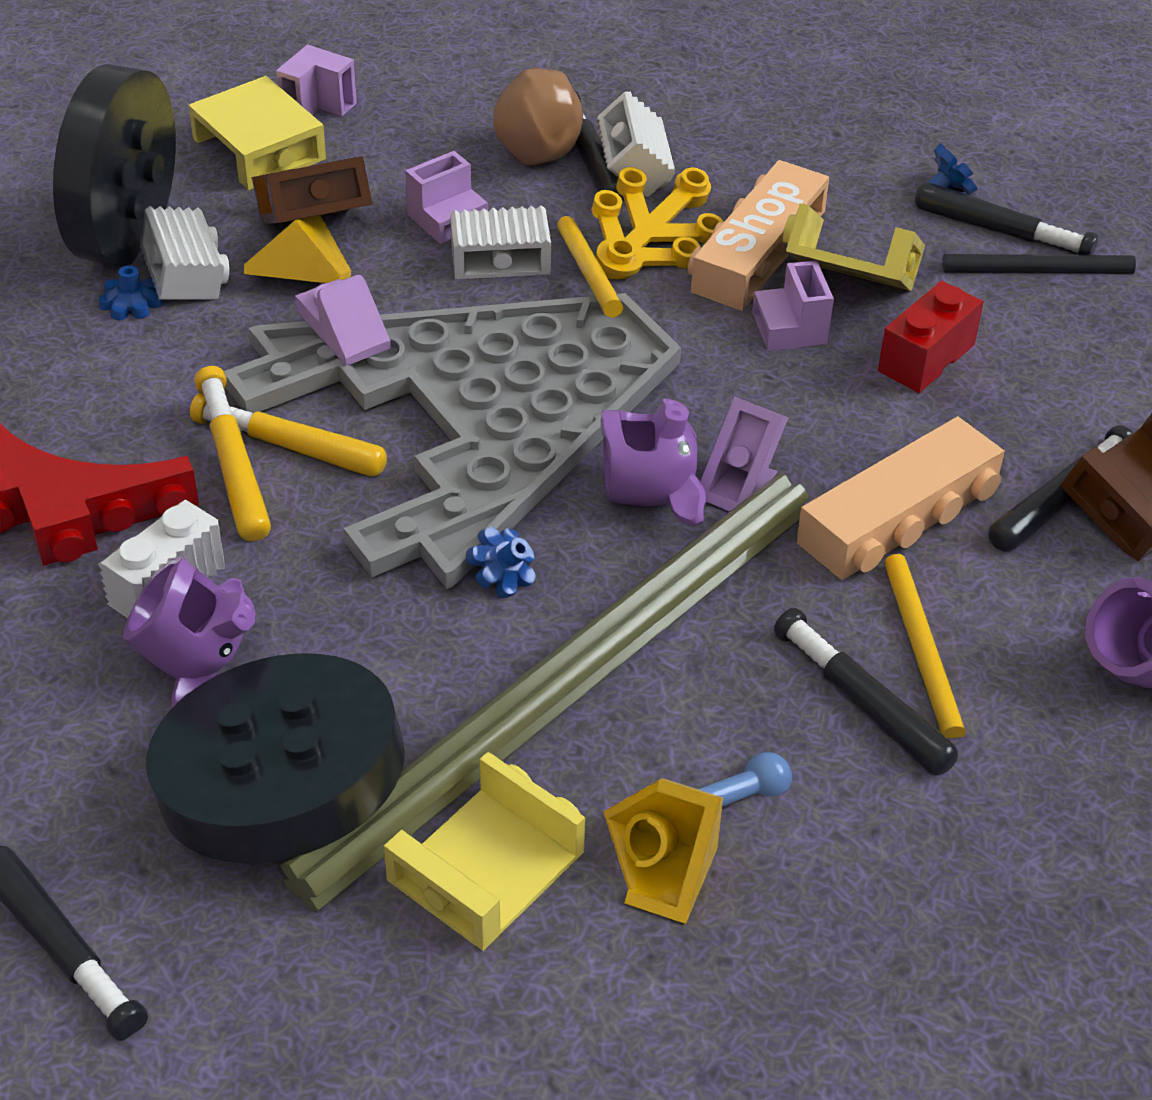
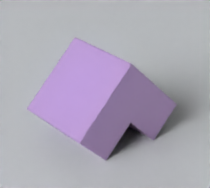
M307 44L276 70L278 86L310 114H314L320 109L342 117L357 104L354 59Z
M455 151L405 170L407 214L440 244L451 240L450 213L456 210L459 213L464 209L468 212L473 209L481 211L483 208L488 211V202L471 189V164Z
M817 260L787 263L784 288L754 291L752 313L767 351L828 344L834 298Z

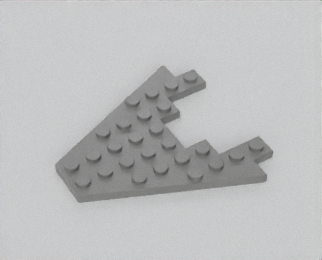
M626 293L617 294L623 304V311L614 318L607 317L604 314L595 296L381 314L380 317L389 336L391 348L348 366L344 365L306 321L256 325L248 328L250 344L261 358L224 371L227 382L225 388L242 410L252 413L256 411L261 412L341 381L364 410L411 393L451 440L414 456L415 472L432 492L345 527L344 539L346 546L371 578L421 557L443 586L449 589L455 586L474 567L467 562L466 551L471 547L482 545L478 540L479 531L488 527H494L499 532L507 528H514L603 440L604 436L602 435L600 424L602 410H622L630 413L680 364L681 347Z

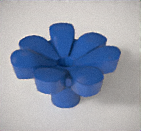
M939 143L934 149L936 155L934 160L938 164L937 170L939 173L928 182L946 188L950 186L952 188H959L968 195L977 191L976 184L968 178L973 175L969 166L966 163L957 165L956 157L942 143Z
M134 266L121 267L118 271L119 280H108L104 284L105 294L99 298V308L101 310H111L110 316L118 321L124 320L130 311H132L133 316L136 318H145L150 315L149 307L158 308L164 303V300H159L152 279L140 281L138 269Z
M488 527L479 531L478 540L482 545L471 547L466 551V560L470 565L483 567L476 574L478 584L483 588H489L497 582L496 594L499 598L513 596L516 593L517 585L523 587L530 586L534 582L536 574L529 567L535 556L528 542L523 538H519V533L510 528L504 529L501 532L494 527Z

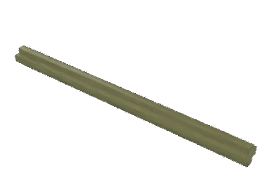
M778 474L402 769L401 776L388 799L366 822L351 833L323 848L289 858L280 867L286 875L282 880L287 889L296 897H300L304 904L314 912L320 910L384 858V845L400 830L405 831L411 836L480 780V758L490 752L503 761L800 519L801 507L809 500L804 487L800 483L791 485L786 474Z

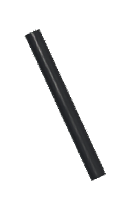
M944 254L942 265L944 273L1134 274L1136 258L1134 255Z

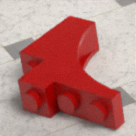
M0 423V533L7 531L12 526L27 522L43 566L58 561H75L83 554L97 551L96 534L107 531H123L132 524L163 516L167 509L178 505L184 500L199 506L194 469L188 456L144 464L116 465L81 462L39 450L10 433Z

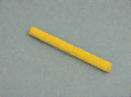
M570 216L560 218L557 222V229L604 314L610 318L619 316L623 311V304L576 222Z
M893 554L886 558L884 566L940 732L946 738L963 737L966 730L906 558L902 554Z

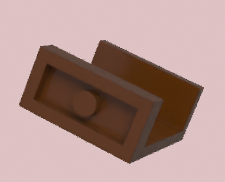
M363 156L251 177L262 224L281 223L373 205Z
M1152 413L1140 429L1106 452L1102 453L1095 446L1082 455L1060 485L1123 552L1138 562L1152 552Z

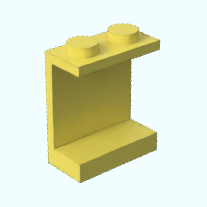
M267 76L188 105L193 139L200 143L217 137L236 154L239 182L247 190L254 188L251 177L307 167L326 159L323 124Z
M799 203L797 214L789 215L783 232V243L788 244L786 252L799 262L817 260L820 268L909 291L912 290L925 248V244L915 232L895 227L885 265L881 266L816 249L824 219L809 205Z
M487 752L480 758L481 790L421 844L405 831L400 830L384 845L387 881L482 951L584 853L585 817L580 814L578 809L569 800L553 796L532 782L528 774L520 767L513 764L507 765L490 752Z

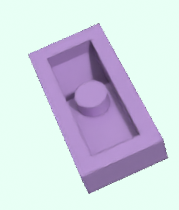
M355 275L342 281L337 279L295 295L297 312L345 366L391 348L387 331L367 283L361 275Z
M734 396L700 481L705 489L706 502L730 512L776 475L778 471L769 468L788 417Z

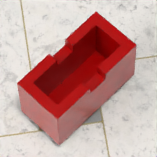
M941 280L884 328L878 372L921 393L942 374L943 369L949 363H955L975 345L984 301L964 292L959 287Z

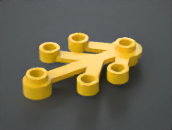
M634 167L622 169L619 173L616 189L624 198L633 230L626 237H624L618 221L622 206L621 197L610 190H601L595 194L591 212L599 220L604 241L598 245L596 259L607 278H628L638 273L642 266H677L682 269L688 268L693 251L697 247H701L698 242L705 244L710 239L716 225L719 222L724 223L719 216L712 213L701 214L696 223H670L684 208L700 207L707 202L711 184L708 175L703 170L691 167L678 174L671 194L649 214L643 195L647 181L646 175ZM649 242H674L672 248L645 247Z

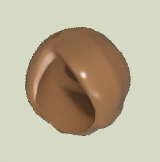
M538 67L524 69L501 92L493 113V126L497 138L517 161L527 166L553 162L565 156L575 145L583 123L582 104L567 76L559 70Z

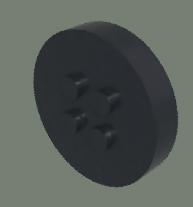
M111 64L100 65L90 71L81 81L65 112L54 160V209L58 229L65 245L73 255L80 259L121 267L132 264L142 250L140 249V238L145 209L149 206L154 210L159 206L164 210L167 208L175 167V120L166 87L160 78L150 71Z
M313 653L286 654L262 658L231 668L202 683L183 697L167 713L155 730L147 751L146 771L164 823L171 834L184 846L198 854L221 861L263 863L289 859L323 848L351 833L379 810L394 790L403 769L405 748L392 697L385 684L373 672L358 663L337 656Z

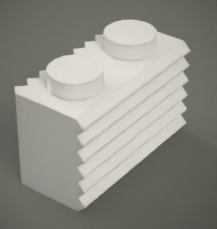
M624 92L599 114L596 120L599 127L598 131L601 133L600 137L602 138L601 142L603 143L602 147L605 153L604 158H606L605 163L608 164L606 168L617 177H619L620 171L626 167H634L644 172L647 181L643 195L649 197L657 189L665 187L675 174V168L662 117H657L656 112H650V108L644 107L643 102H638L637 97H632L631 92Z
M540 205L537 209L532 206L528 209L522 206L518 209L511 207L508 211L503 207L499 211L492 208L489 212L484 208L481 211L473 209L469 212L464 209L460 213L456 210L450 213L455 279L551 274V240L546 209Z
M151 206L146 208L140 238V249H142V254H144V260H146V265H148V271H150V277H152V282H154V288H156L159 300L218 299L221 284L228 282L229 261L226 254H219L217 250L218 235L216 228L208 227L203 212L199 208L193 211L189 207L185 210H182L180 207L173 210L170 206L165 210L161 206L155 210Z
M184 500L178 505L167 509L162 517L138 535L124 541L119 549L98 564L102 569L100 574L104 578L101 581L105 585L103 589L107 593L105 595L109 601L107 605L128 618L136 600L154 574L166 563L177 557L187 559L208 578L209 576H217V570L225 569L218 519L189 501Z

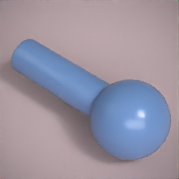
M762 752L753 756L747 762L743 773L699 788L698 790L723 797V807L755 794L776 796L784 793L792 783V771L790 765L782 756L773 752Z

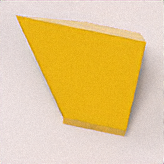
M321 215L293 221L244 264V274L330 283L337 279L342 281L351 276V269Z
M661 778L603 811L628 888L624 904L684 924L687 923L718 848L723 797Z

